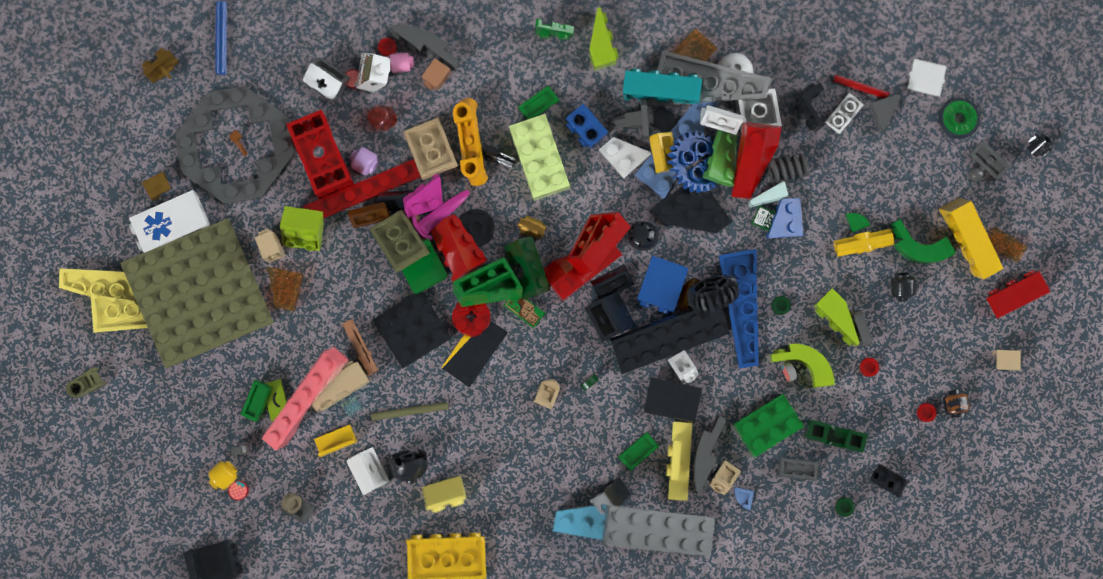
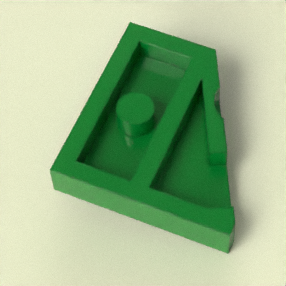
M536 19L535 32L542 39H550V36L558 37L559 40H569V38H573L574 26L555 22L542 24L541 19Z

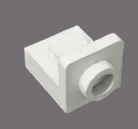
M685 350L668 360L682 384L694 381L699 375Z

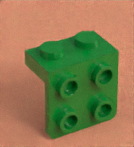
M429 239L422 240L429 254L402 269L414 294H419L448 277Z

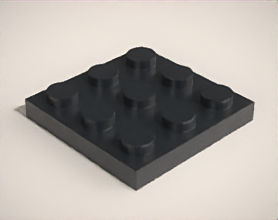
M423 291L419 294H413L373 319L374 324L402 369L452 339Z

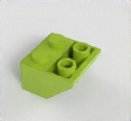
M285 206L280 222L282 244L289 248L297 247L308 251H320L324 226L323 212Z

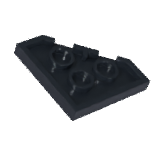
M682 187L652 208L662 224L717 234L732 223L710 190L697 193L696 190L690 192L689 188L683 189Z

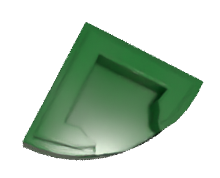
M848 213L845 215L851 232L871 226L869 221L860 214Z

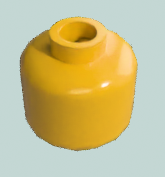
M220 461L208 472L210 478L208 482L215 489L226 490L237 479L236 473L238 471L229 461Z

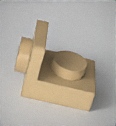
M724 461L709 485L717 493L725 495L731 489L741 471L727 461Z

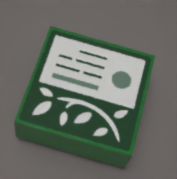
M759 206L751 224L769 231L775 212Z

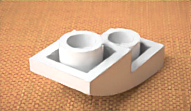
M849 93L825 123L840 134L864 104Z

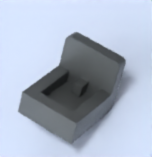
M302 498L301 507L295 513H288L282 506L280 507V511L303 524H306L315 509L314 506Z

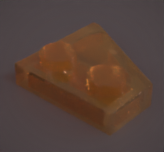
M267 266L266 270L271 281L270 288L273 292L274 306L295 312L304 274Z

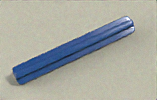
M216 1L215 73L217 75H225L227 3L225 1Z

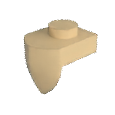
M554 379L542 381L534 402L552 409L560 389L558 382Z

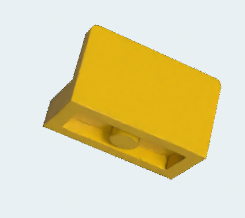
M351 425L314 439L319 451V457L358 443Z

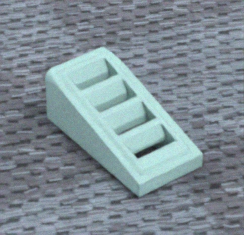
M780 182L751 199L748 203L749 207L785 199L788 196L785 182Z

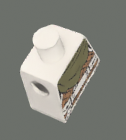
M362 53L356 88L375 92L387 84L390 72V58Z

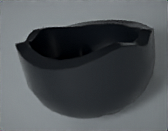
M639 221L631 225L628 231V242L634 249L648 251L658 243L659 233L654 225L647 221Z

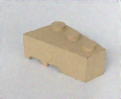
M351 361L345 364L344 369L322 391L312 404L317 412L324 411L370 383L359 362L354 363Z

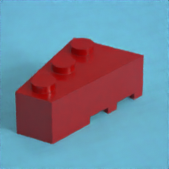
M455 214L444 218L430 231L438 250L443 251L446 258L444 261L445 266L451 269L453 274L451 277L452 281L476 271L488 261L483 251L479 249L473 237L467 232L461 220Z

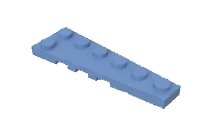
M720 101L699 103V105L692 104L670 131L673 134V139H679V136L689 131L691 133L697 131L698 134L703 132L706 126L700 124L701 109L706 108L707 105L716 108ZM652 154L634 175L662 199L666 197L676 179L673 178L674 171L656 173Z

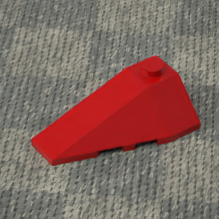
M743 122L735 169V182L732 187L731 197L747 199L752 197L779 145L781 126Z
M615 246L594 273L579 274L567 260L568 256L554 260L544 268V272L549 285L564 302L623 254Z

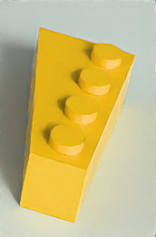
M958 198L939 208L959 244L964 258L968 260L971 266L970 271L974 277L977 276V278L984 280L1004 269L972 201Z

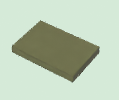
M402 209L369 229L396 273L429 254L428 249Z

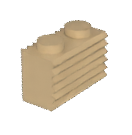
M269 229L258 233L259 236H256L255 240L265 261L270 263L285 257L286 254L281 246L280 239H278V235Z

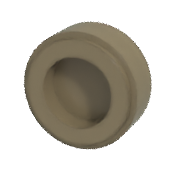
M288 493L281 502L282 508L288 513H295L302 504L301 498L295 493Z

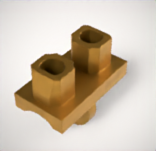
M160 48L155 54L158 57L157 60L153 63L150 60H146L141 65L144 70L142 71L143 74L153 84L165 76L170 80L172 76L169 72L179 63L169 50L166 51Z

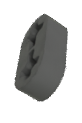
M861 310L851 312V318L861 346L871 345L872 337L863 312Z

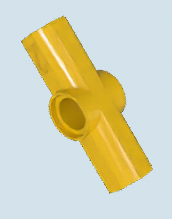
M891 229L873 233L864 232L853 235L854 237L834 241L835 253L837 257L892 246L894 245V236Z

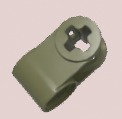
M94 367L70 381L66 386L67 394L74 398H82L104 387L106 382L102 381L98 373V367ZM76 384H79L81 387V391L78 394L73 392V387Z

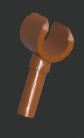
M234 130L230 134V139L238 146L243 156H246L248 153L239 142L243 136Z

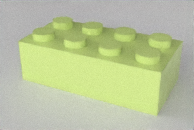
M543 114L510 125L509 130L533 200L535 201L570 189V184L546 115Z

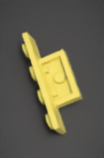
M673 422L672 443L668 445V456L671 459L670 464H667L666 476H669L668 499L688 501L692 423Z

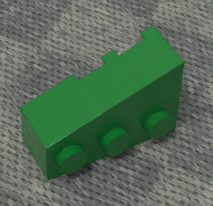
M504 257L453 281V293L462 307L522 298L523 287Z

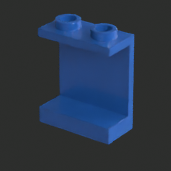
M652 256L637 297V301L640 302L639 305L646 308L651 306L657 307L658 312L667 315L669 312L673 313L689 268Z

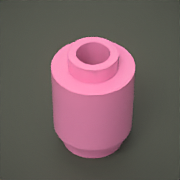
M409 52L390 54L387 57L391 60L390 72L392 73L409 72L411 67H414L413 56H409Z

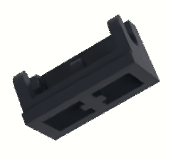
M618 477L605 484L590 499V502L604 515L606 511L602 504L620 507L631 493L621 478Z

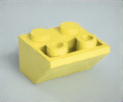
M461 476L422 487L427 510L432 509L433 513L444 510L445 505L451 504L452 507L464 503L463 500L467 498Z

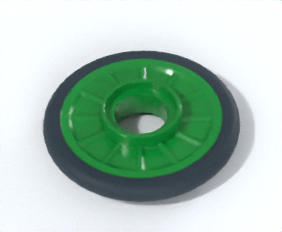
M953 98L948 100L940 109L939 123L947 135L958 139L967 138L978 129L980 112L972 101L965 98ZM961 113L964 116V122H956L955 114Z

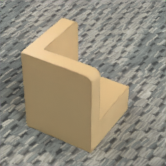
M993 351V355H996V369L1020 370L1021 351Z

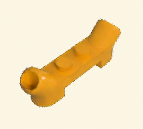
M464 98L453 109V118L458 128L462 155L460 166L462 174L468 177L470 184L480 186L486 183L488 175L484 169L476 116L477 103L472 98Z

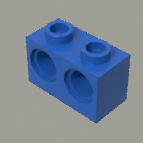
M584 103L566 117V127L572 134L575 132L580 137L578 141L584 148L588 147L591 150L608 135V131ZM582 117L585 122L582 125H577L574 119ZM589 131H594L597 137L589 139L586 134Z

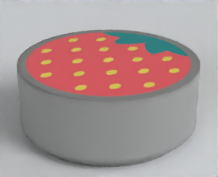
M790 362L781 365V369L788 382L797 379L796 371Z

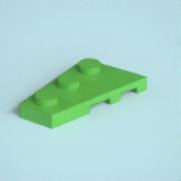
M722 130L717 131L712 146L714 151L712 157H709L707 162L709 167L704 172L702 178L727 187L734 186L737 134Z

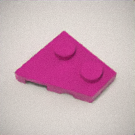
M438 173L432 176L434 179L425 186L422 183L414 192L409 193L403 198L404 211L407 218L433 211L443 204L441 179Z

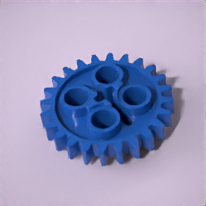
M689 131L679 136V139L673 141L675 145L670 147L673 152L668 154L672 158V160L668 161V164L673 165L669 171L675 172L673 178H679L677 184L684 183L683 189L689 188L690 192L696 190L697 193L715 188V185L719 183L702 178L704 172L708 170L707 162L709 157H712L714 151L712 147L714 140L710 141L711 135L704 137V132L698 134L697 131L692 133ZM708 153L709 156L707 158L701 160L695 166L689 168L687 171L685 170V168L688 165L694 163L699 158L703 157Z

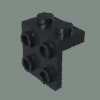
M812 83L804 88V91L801 92V95L795 101L797 112L800 115H804L807 128L810 131L813 130L814 133L824 126L810 103L811 100L818 97L824 90L821 83L816 86Z

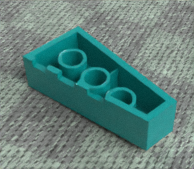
M631 68L630 71H625L623 98L624 100H631V97H635L639 101L640 98H646V101L654 98V101L663 103L673 99V103L699 105L702 78H698L699 76L694 74H687V77L679 76V73L668 72V75L660 74V71L649 70V73L641 72L640 69Z

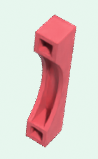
M335 347L323 352L262 439L275 451L286 446L297 432L298 426L310 406L340 373L348 359Z

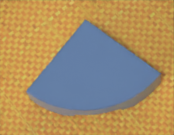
M735 487L734 494L737 502L745 509L751 510L754 491Z

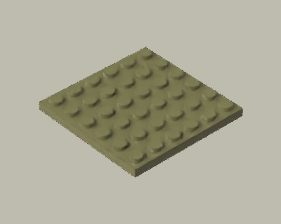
M229 218L120 263L165 369L274 323Z

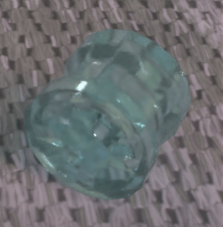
M354 394L350 395L347 401L343 400L340 402L350 418L354 417L356 412L364 410Z

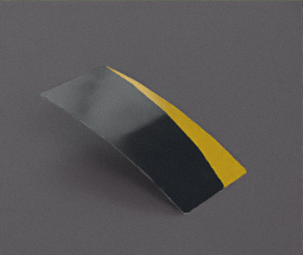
M490 321L488 328L479 336H463L442 366V369L470 388L508 332Z

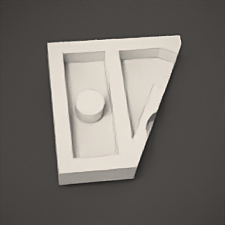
M614 137L599 149L601 154L623 178L628 176L651 156L649 151Z

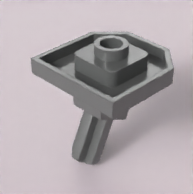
M640 98L641 111L625 113V116L612 118L610 121L612 129L624 127L642 128L643 141H649L650 124H654L653 112L649 113V108H647L646 98Z

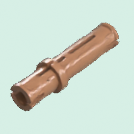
M351 319L343 323L342 326L367 376L379 371L371 357L372 353L368 351L354 320Z

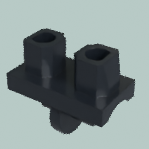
M879 464L871 475L873 483L898 498L902 497L904 488L909 483V480L882 464Z

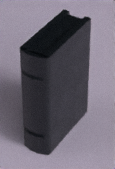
M651 377L644 413L695 423L702 388Z

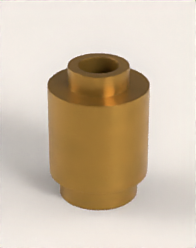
M526 215L525 218L521 217L517 228L520 229L519 233L529 237L532 236L534 239H542L547 225L538 219Z

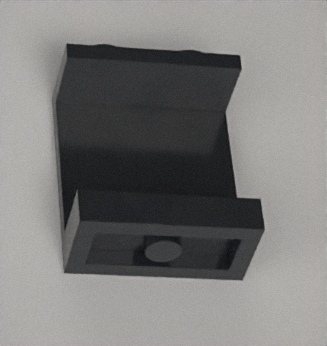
M233 540L183 552L189 579L241 578L240 574L243 573L242 564L237 562L236 558L238 547L236 543H233Z

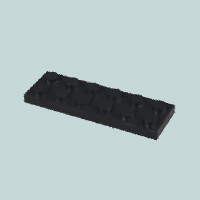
M690 308L610 338L621 373L624 374L728 335L730 332L722 308L709 311L708 313L705 311L702 313Z

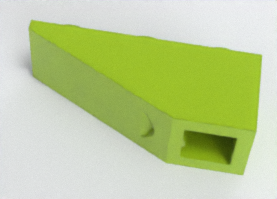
M600 7L597 8L589 48L594 71L616 65V59L619 58L616 47L613 48L611 41H613L612 32L607 30L605 24L608 23L606 13L602 12Z
M833 288L830 289L814 305L816 308L815 312L822 319L825 317L830 322L828 324L830 328L835 332L839 331L843 335L842 339L849 346H857L859 340L847 303Z

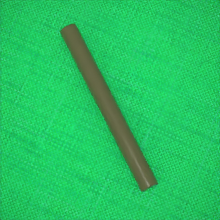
M448 402L371 413V418L374 421L448 410Z

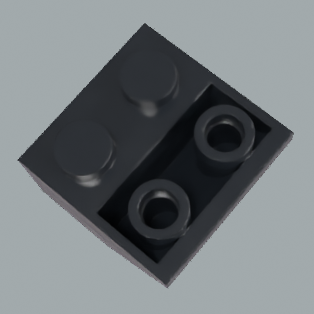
M619 292L604 297L584 308L601 343L636 326Z

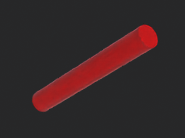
M838 75L834 76L833 82L883 99L889 96L887 91Z

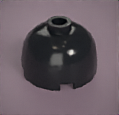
M418 449V453H408L410 450L394 453L392 459L388 458L390 470L396 479L412 484L417 482V479L426 473L428 467L427 453L421 449Z

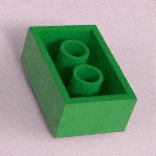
M784 394L778 395L732 424L753 458L804 427Z

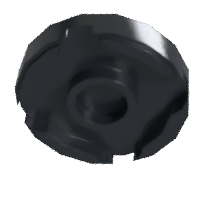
M472 209L461 216L462 225L473 237L478 247L489 243L494 237L495 222L486 211Z

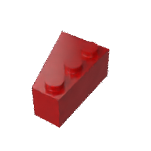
M619 212L591 214L567 260L579 274L594 273L631 226Z
M1031 270L1025 273V278L1019 281L1017 279L1011 280L1006 283L1007 287L1002 290L998 287L988 292L990 296L986 297L997 319L1051 292L1040 270L1036 272Z

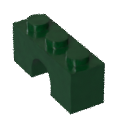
M532 236L518 239L504 246L510 264L519 263L523 268L524 276L519 281L523 287V300L551 291Z
M809 419L807 420L803 438L864 453L868 434Z

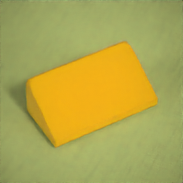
M672 132L654 134L649 139L656 173L669 172V169L673 167L672 164H668V161L672 160L668 154L673 152L670 147L675 145Z

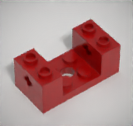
M322 109L286 124L314 193L319 199L354 185L348 167L344 163L333 137V131ZM319 147L323 148V156L315 157L314 150Z

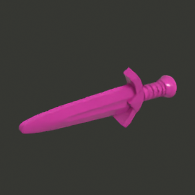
M466 190L454 196L418 223L416 216H412V223L417 234L426 240L432 241L433 236L427 234L469 196V191Z

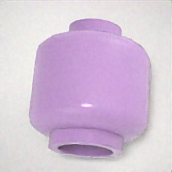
M364 147L358 151L354 150L349 158L351 160V168L364 176L369 173L373 174L379 164L377 155Z

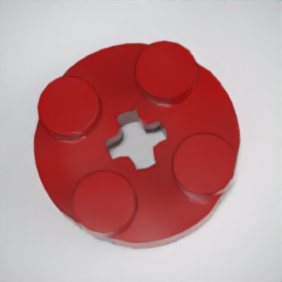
M457 302L452 313V321L455 328L461 334L475 337L482 334L488 328L491 315L486 303L462 307ZM470 313L477 315L473 322H469V319L466 318Z

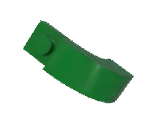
M901 219L890 225L894 238H898L900 241L894 247L902 256L913 262L933 264L956 254L947 237L934 244L923 245L912 239Z

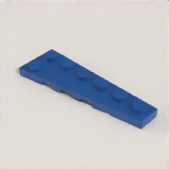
M753 249L719 255L721 274L732 276L739 286L740 295L738 299L727 306L738 367L741 369L758 366L757 251Z

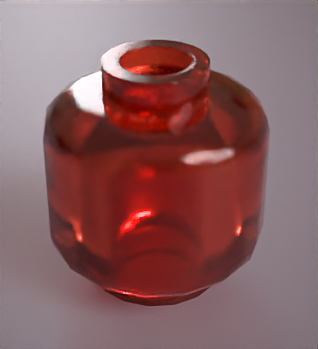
M377 104L368 111L367 119L372 128L388 131L395 126L397 115L393 108Z

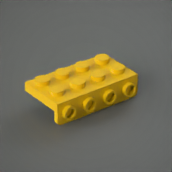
M481 532L469 533V537H461V533H451L449 537L442 538V534H430V538H422V535H410L411 539L406 540L408 579H486L485 536H481Z

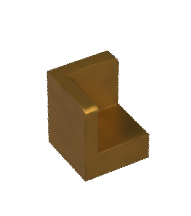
M163 172L142 182L149 198L154 202L161 198V194L171 189L166 179L168 177Z

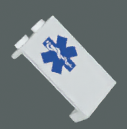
M193 190L129 218L131 222L129 224L130 230L133 235L136 234L139 240L136 242L137 246L144 253L196 230L211 226L198 195Z

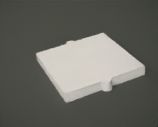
M914 59L912 70L909 73L910 79L907 89L940 97L942 85L945 83L944 76L947 66Z

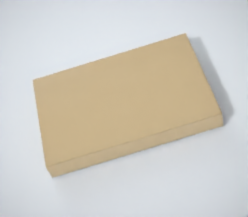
M439 117L403 131L422 180L458 166Z

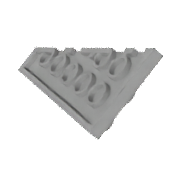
M666 51L662 52L657 71H660V74L668 75V72L679 73V76L687 77V74L698 75V78H702L700 103L766 98L772 81L769 77ZM650 98L647 101V106L681 104L673 103V99H669V102L665 103L654 101V98Z

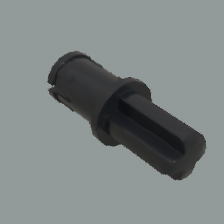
M486 143L481 145L482 155L493 159L495 163L498 161L511 168L515 166L516 157L503 152L501 148L496 149Z

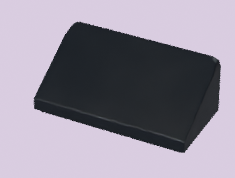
M415 190L378 193L379 203L385 202L389 211L404 210L403 198Z
M624 264L590 281L599 300L634 285Z

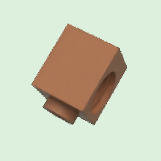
M434 59L421 76L424 81L423 84L430 90L436 89L439 91L451 74V70L437 59Z

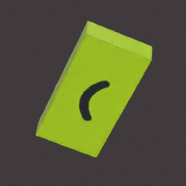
M281 379L266 383L273 387L267 402L271 422L277 418L287 404Z

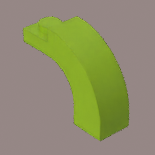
M788 344V352L785 349L774 350V354L769 355L770 363L787 360L802 362L810 371L813 388L835 385L833 372L828 361L820 352L810 346Z

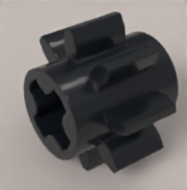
M1035 134L1028 141L1030 143L1028 149L1035 157L1039 155L1045 157L1052 150L1050 148L1052 141L1045 134L1041 136Z

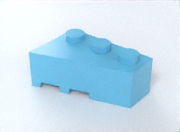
M602 504V507L606 511L607 506L605 504ZM595 505L556 511L553 531L603 540L606 513L604 515L601 514Z

